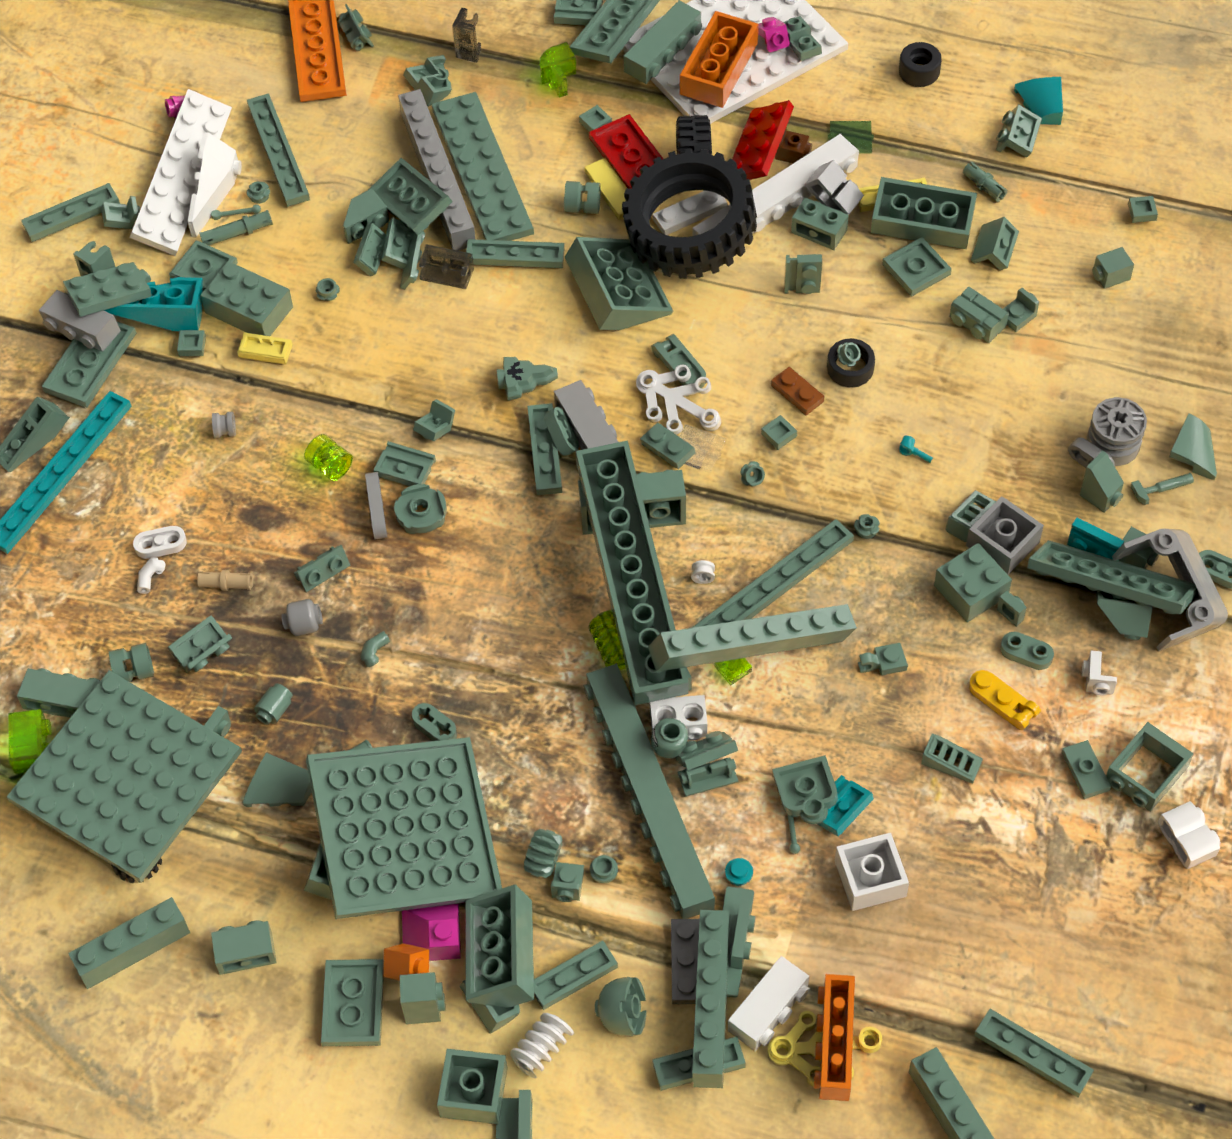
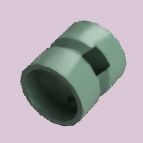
M566 181L564 211L578 213L582 209L585 213L599 214L601 184L586 182L585 185H582L578 181ZM582 193L587 194V201L582 202Z
M147 643L131 646L130 651H126L124 648L109 651L112 672L129 682H132L133 677H137L139 680L154 677L153 664ZM127 659H131L133 667L131 670H127L125 662Z

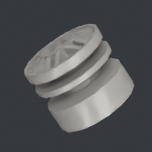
M1114 397L1105 399L1093 411L1087 440L1106 452L1114 460L1115 466L1130 463L1140 451L1142 438L1146 430L1147 417L1144 410L1136 402L1127 398Z

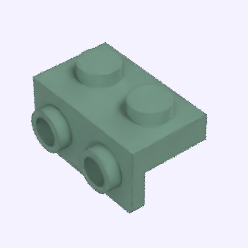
M210 615L168 646V650L186 673L192 669L198 672L209 663L206 660L214 653L218 657L230 648L228 643L232 637L230 634L226 635L216 620Z

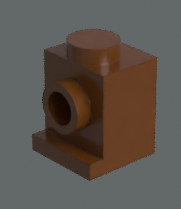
M786 127L775 154V159L794 164L812 151V143H809L810 136L787 131Z

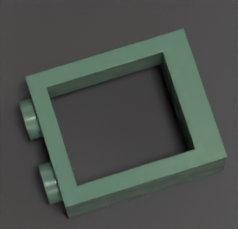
M1147 722L1109 766L1106 777L1112 788L1122 791L1131 797L1136 805L1142 808L1145 807L1151 812L1189 767L1194 753ZM1142 746L1174 767V770L1154 793L1122 772V769Z

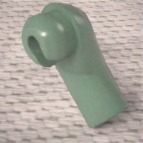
M384 631L369 639L363 645L360 658L367 667H372L379 662V658L375 653L378 649L390 643L389 637Z

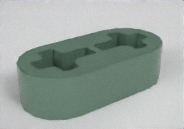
M556 407L545 413V423L558 451L564 456L577 451L579 443L565 412L561 408Z
M421 703L414 707L412 710L414 726L432 741L457 739L455 723L434 706L428 703ZM422 714L426 716L427 714H429L430 721H428L426 718L420 720L419 715ZM438 727L443 731L449 729L450 734H442L440 736Z

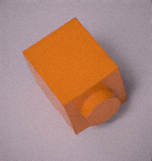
M405 943L384 948L383 977L400 981V975L429 973V949Z

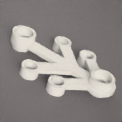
M679 365L675 371L658 374L653 370L641 372L636 379V386L641 393L646 394L648 404L646 415L651 422H658L662 418V411L657 405V393L665 399L668 415L666 426L674 434H679L683 429V425L678 417L677 406L699 418L702 427L707 431H715L720 427L721 418L716 410H705L684 397L697 393L707 394L711 390V383L708 378L700 377L695 383L670 389L663 384L677 380L686 382L690 379L691 372L688 366ZM682 370L687 371L685 376H679V373ZM652 379L650 384H644L645 380ZM701 383H707L705 388H699ZM652 411H658L657 416H650ZM708 415L714 416L711 421L705 420ZM673 423L679 424L676 429H671V425Z

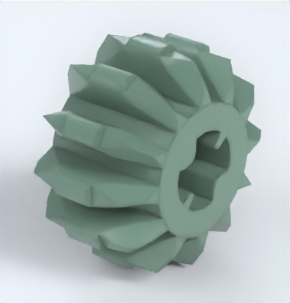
M539 829L534 832L524 861L526 872L531 873L533 876L544 878L552 874L562 846L561 835L548 829Z

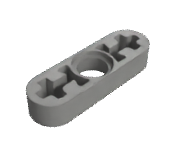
M378 472L367 473L365 478L374 539L388 538Z

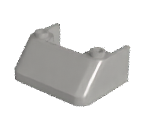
M1156 530L1124 543L1112 556L1113 560L1116 561L1152 547L1157 554L1168 556L1180 580L1194 583L1198 589L1197 596L1192 600L1191 605L1186 611V617L1191 627L1169 635L1157 646L1158 652L1214 630L1227 620V609L1190 535L1184 530Z

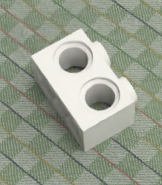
M704 695L673 697L650 702L652 732L660 720L674 718L680 720L688 730L689 740H697L707 735L708 724ZM690 717H695V718H697L698 720H697V721H689V720H687V719L690 718Z

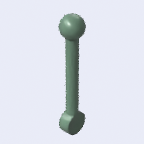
M255 204L251 208L223 212L213 210L211 216L212 219L219 220L222 216L250 212L258 214L261 212V207Z
M788 815L791 837L789 850L792 854H797L800 851V846L797 844L794 817Z

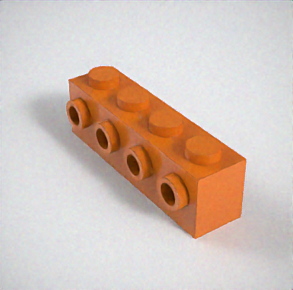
M825 974L824 986H818L817 1004H823V1014H817L816 1032H822V1042H816L815 1060H821L820 1070H815L814 1088L820 1089L819 1099L849 1101L855 976Z

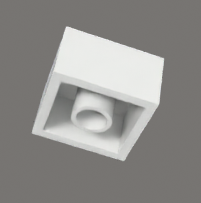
M891 833L836 847L835 863L852 911L907 897L909 881Z

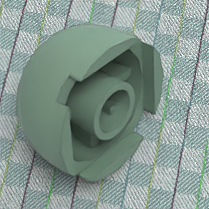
M636 977L614 979L604 986L599 995V1000L595 1002L596 1016L600 1017L603 1026L608 1031L618 1036L640 1035L645 1027L646 1010L641 1012L640 1001H646L639 979Z

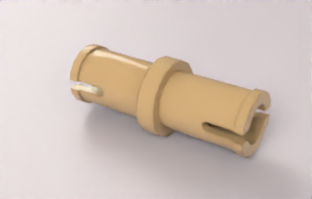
M222 570V572L199 571L197 583L199 588H221L222 591H228L229 588L251 590L253 587L252 573H230L229 570Z

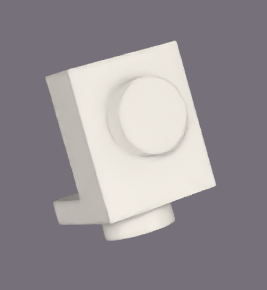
M1090 651L1088 661L1083 660L1082 676L1086 677V692L1100 696L1112 695L1117 684V677L1101 675L1102 652Z

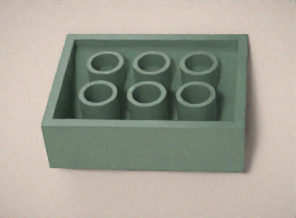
M576 237L565 255V260L600 330H622L673 313V309L654 272L649 269L648 261L643 264L638 259L637 253H634L631 248L629 239Z

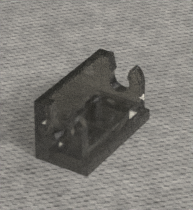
M461 7L452 25L456 58L477 63L479 60L478 55L481 52V43H477L476 37L478 14L475 13L473 19L466 20L468 9Z
M426 244L419 267H422L419 275L420 280L467 289L474 271L473 254Z

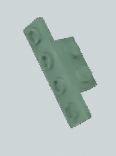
M392 217L388 222L382 261L403 269L400 288L405 290L418 277L419 270L416 268L422 256L420 245L425 238V232L422 231L417 235L402 221Z
M736 887L726 888L723 910L729 911L730 923L727 997L737 998L739 994L744 959L749 960L752 942H747L748 932L754 933L756 916L751 915L754 891Z

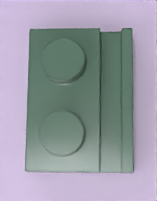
M556 0L554 23L587 26L602 7L603 0Z
M822 254L797 255V258H790V255H786L785 294L789 290L805 294L820 293Z
M388 441L387 447L383 450L373 471L378 472L380 478L403 485L425 484L436 459L433 454Z
M714 731L707 734L703 740L697 742L688 741L684 751L675 758L688 771L737 752L736 741L732 740L725 732Z

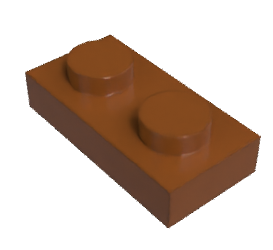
M790 366L771 380V386L805 416L824 402L825 396Z

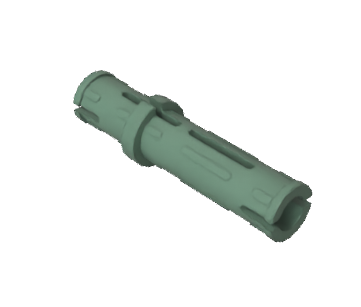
M266 210L249 217L247 215L242 216L240 220L199 232L202 243L212 245L248 233V235L252 234L254 230L273 225L269 211Z

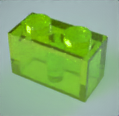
M42 709L8 713L9 763L15 774L27 772L50 744L47 743V735L52 733L50 719L45 718Z

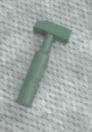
M1189 473L1158 482L1154 486L1143 488L1140 481L1137 480L1131 482V489L1137 500L1146 505L1149 504L1150 500L1147 494L1153 492L1160 493L1193 483L1194 479L1192 474Z

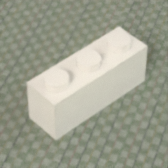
M781 956L729 1018L728 1032L738 1037L740 1041L755 1052L761 1044L766 1046L774 1036L775 1032L773 1029L777 1024H784L792 1013L791 1007L795 1002L801 1003L809 993V975Z

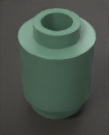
M278 683L274 684L273 687H269L254 707L257 713L255 715L256 718L266 725L270 723L276 724L291 704L290 699L293 695L290 690Z

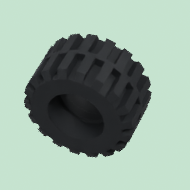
M707 115L678 116L676 121L677 154L685 153V149H692L693 153H700L701 149L709 150V155H712L711 125Z

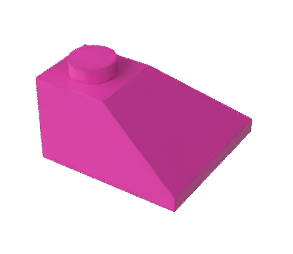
M459 904L402 911L403 943L429 949V961L461 959Z

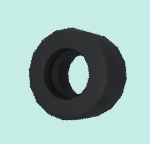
M915 42L907 45L900 54V77L904 82L915 87H925L933 84L940 75L941 53L935 46L926 42Z

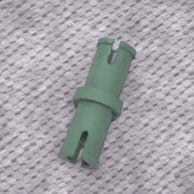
M974 162L968 163L963 169V174L975 182L980 191L984 190L997 202H1000V199H1004L1008 190L996 182L992 174L986 173Z

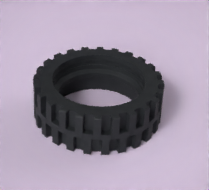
M685 149V153L677 155L673 151L668 153L669 157L665 159L655 158L652 166L647 167L645 165L640 169L641 175L639 178L633 176L630 181L632 189L626 188L624 193L625 202H622L623 218L631 248L634 253H637L638 259L643 264L648 261L649 269L654 272L662 269L664 276L671 277L672 273L678 274L679 279H687L688 274H695L696 278L703 277V272L711 270L712 274L720 271L719 267L723 264H726L728 267L734 263V256L738 255L741 257L746 252L744 245L752 243V232H755L757 228L754 197L750 180L746 177V172L743 168L737 169V164L733 159L730 158L728 161H725L724 154L716 152L714 156L709 155V150L701 149L700 153H693L692 149ZM704 190L714 192L727 199L731 205L728 214L717 226L695 236H668L653 229L649 223L653 212L661 203L676 194L686 191Z

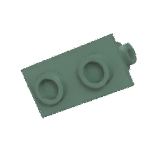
M345 4L348 11L338 16V23L343 32L347 34L346 37L351 47L361 50L367 42L373 47L374 45L369 38L372 36L371 32L365 24H361L364 21L362 16L356 9L352 11Z
M342 545L335 548L332 546L330 550L318 556L317 560H311L305 565L297 567L294 576L298 581H301L305 591L308 592L351 565Z
M730 757L707 763L688 771L686 769L678 771L685 796L739 782L735 772V761Z

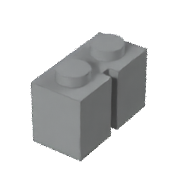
M834 160L821 165L805 183V186L821 204L835 210H840L847 215L850 214L864 196L854 182L846 179L847 175Z

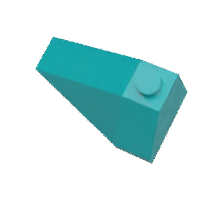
M177 277L171 278L170 283L156 285L155 281L148 282L151 297L103 310L116 316L171 331L199 330L202 319L201 294L203 293V279Z

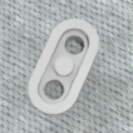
M168 526L139 533L134 538L133 546L139 557L149 559L180 552L186 546L187 539L182 528Z

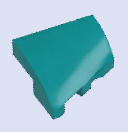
M1061 77L1036 78L1015 84L1014 92L1021 95L1024 100L1023 105L1027 110L1042 118L1040 124L1061 125L1063 116Z

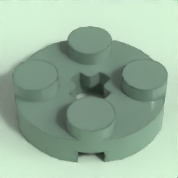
M417 484L407 487L401 492L402 496L398 498V501L397 499L395 501L396 519L409 534L430 532L441 527L445 522L444 518L447 514L445 497L438 489L437 491L430 489L429 485ZM418 505H422L423 508H427L423 512L415 511L417 510Z

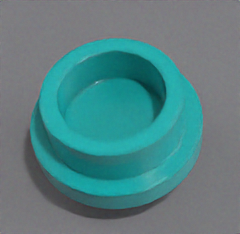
M735 858L726 865L725 876L731 884L743 886L751 881L753 867L749 861L743 858Z

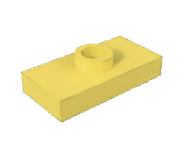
M244 332L237 354L240 358L286 365L293 344L290 339Z

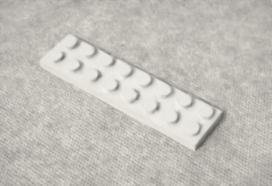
M190 89L187 90L130 238L176 256L188 225L191 197L193 193H196L195 172H200L201 160L198 159L203 134L208 132L220 140L232 107Z

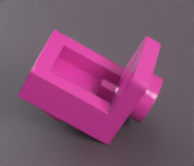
M775 17L765 18L762 20V23H759L758 35L765 39L767 51L774 52L790 46L785 23Z

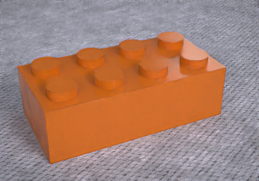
M715 11L680 73V95L723 108L758 44L759 24Z

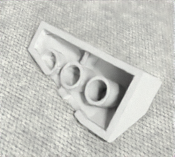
M204 132L199 149L198 159L201 160L200 172H195L196 193L192 194L188 216V225L192 237H197L211 218V212L218 208L235 184L236 176L241 173L242 167L241 161L237 158L236 150L208 132Z

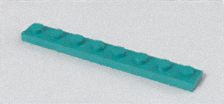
M109 391L0 519V550L8 554L119 423L132 407L129 400Z

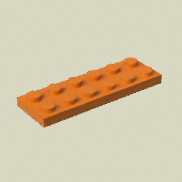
M288 0L300 101L347 96L334 0Z

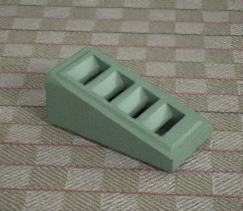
M975 490L949 516L946 531L958 539L967 542L969 529L996 501ZM974 502H975L976 504H978V505L984 507V509H982V508H980L979 506L975 505Z
M932 733L924 750L921 764L973 784L983 758ZM935 749L940 751L938 756L933 754ZM946 753L950 755L948 761L944 760ZM956 757L961 759L958 767L954 765ZM967 761L972 763L969 772L964 770Z

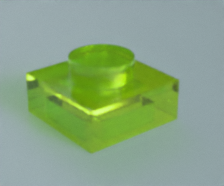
M745 658L714 663V667L730 686L752 672V665Z

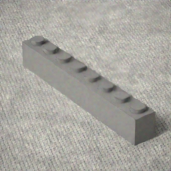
M421 89L398 95L400 113L424 177L453 201L439 215L453 252L466 249L468 239H475L474 225Z

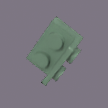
M1019 104L1012 111H1007L1002 119L1003 128L996 138L998 141L996 150L1001 152L1008 146L1021 155L1028 157L1033 151L1042 118Z

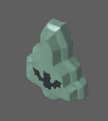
M503 357V369H497L499 389H505L508 400L521 398L522 394L532 392L536 386L546 385L558 378L557 368L545 364L534 365L529 360H518L517 357Z

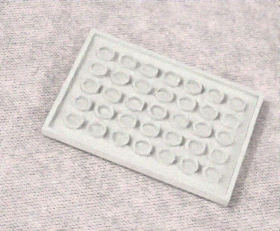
M692 0L686 4L701 12V31L698 35H694L688 41L686 47L680 49L675 54L673 60L667 63L651 81L684 116L707 115L711 124L848 50V42L806 0ZM715 11L758 24L768 17H775L785 22L790 18L801 16L811 27V35L822 46V54L801 61L790 46L774 52L767 51L765 39L758 35V44L723 108L680 95V73ZM663 16L638 28L623 47L624 52L627 53Z

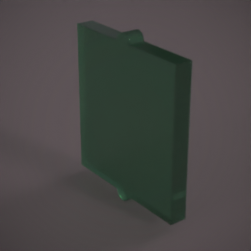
M830 121L829 140L841 134L859 150V153L872 154L874 135L872 134L871 121Z

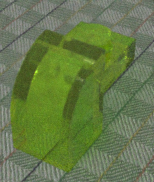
M565 42L548 48L541 55L540 77L541 83H549L551 90L555 89L559 98L568 95L566 77L576 74V57L569 44Z

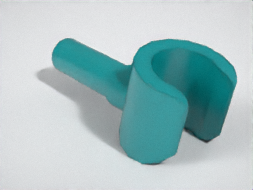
M903 436L899 447L902 455L909 456L913 454L931 463L933 457L914 447L915 439L913 437Z

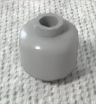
M310 599L289 603L286 607V613L282 614L284 629H290L294 636L317 632L319 625L323 624L319 604H314Z

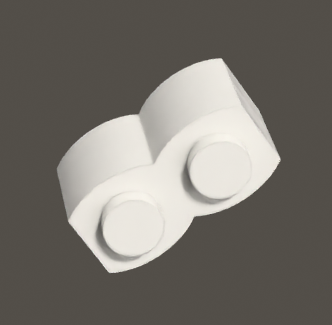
M1189 801L1161 814L1158 821L1159 827L1168 842L1173 846L1176 855L1186 869L1217 856L1220 850V839L1214 830H1210L1205 825V815L1199 807H1195Z

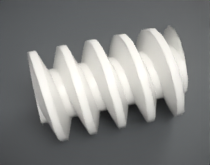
M543 1013L540 1016L541 1022L536 1021L533 1024V1030H528L525 1034L526 1039H521L518 1042L519 1048H513L510 1051L513 1061L521 1071L535 1079L537 1077L533 1069L536 1068L540 1071L545 1069L540 1060L543 1059L550 1062L552 1059L548 1051L550 1050L556 1054L559 1052L555 1044L556 1041L563 1045L566 1044L567 1041L562 1034L566 1033L570 1036L574 1034V1031L565 1021L550 1013Z

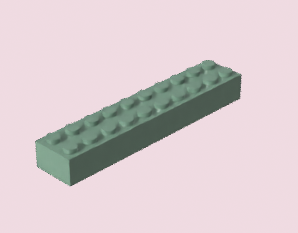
M628 440L576 451L577 469L634 704L640 705L687 695L689 681L685 667L656 672L648 646L660 633L675 631L676 629Z

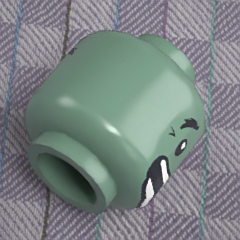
M674 718L660 720L655 725L651 736V746L654 752L663 758L679 756L685 749L688 740V730L680 720Z

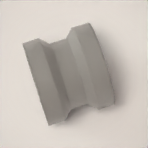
M233 411L227 412L225 415L212 413L214 438H220L222 435L236 436Z

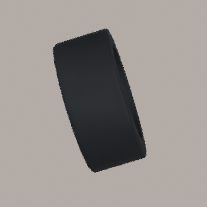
M850 338L840 340L830 348L827 357V371L834 382L845 387H859L872 378L875 367V354L870 345L862 340ZM846 342L856 344L860 349V358L866 363L865 367L858 371H848L839 367L836 363L839 345H843Z

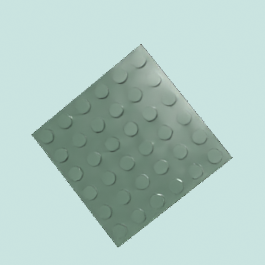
M109 670L7 795V799L18 808L142 883L242 753V750L238 745Z
M470 737L307 755V769L335 919L463 903L468 899L502 889Z

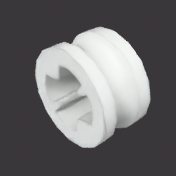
M700 560L692 564L693 572L691 573V579L694 582L700 584L713 582L715 579V574L713 573L715 565L712 562Z

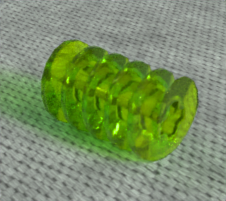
M612 610L604 611L592 619L589 623V631L592 634L598 651H600L605 667L617 664L619 670L626 669Z

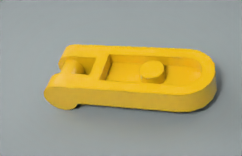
M980 670L972 674L969 682L970 692L1017 729L1024 730L1029 725V720L1035 718L1041 712L1038 704L1027 700L993 673ZM1019 708L1022 712L1016 713L1015 710Z

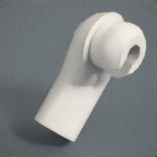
M157 557L150 558L139 570L137 591L139 593L147 594L150 592L151 577L154 572L161 574L165 570V562L163 560H158Z

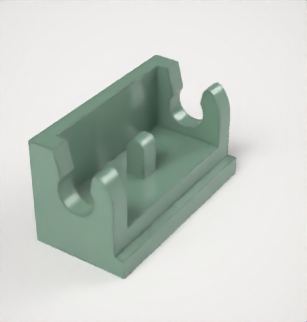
M91 241L79 252L73 253L80 276L115 267L110 248L104 245L97 252H90L96 246L95 241Z

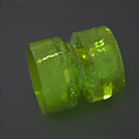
M326 434L316 436L308 444L304 453V459L314 468L320 469L319 471L331 481L342 478L348 472L353 462V456L343 447L338 446Z

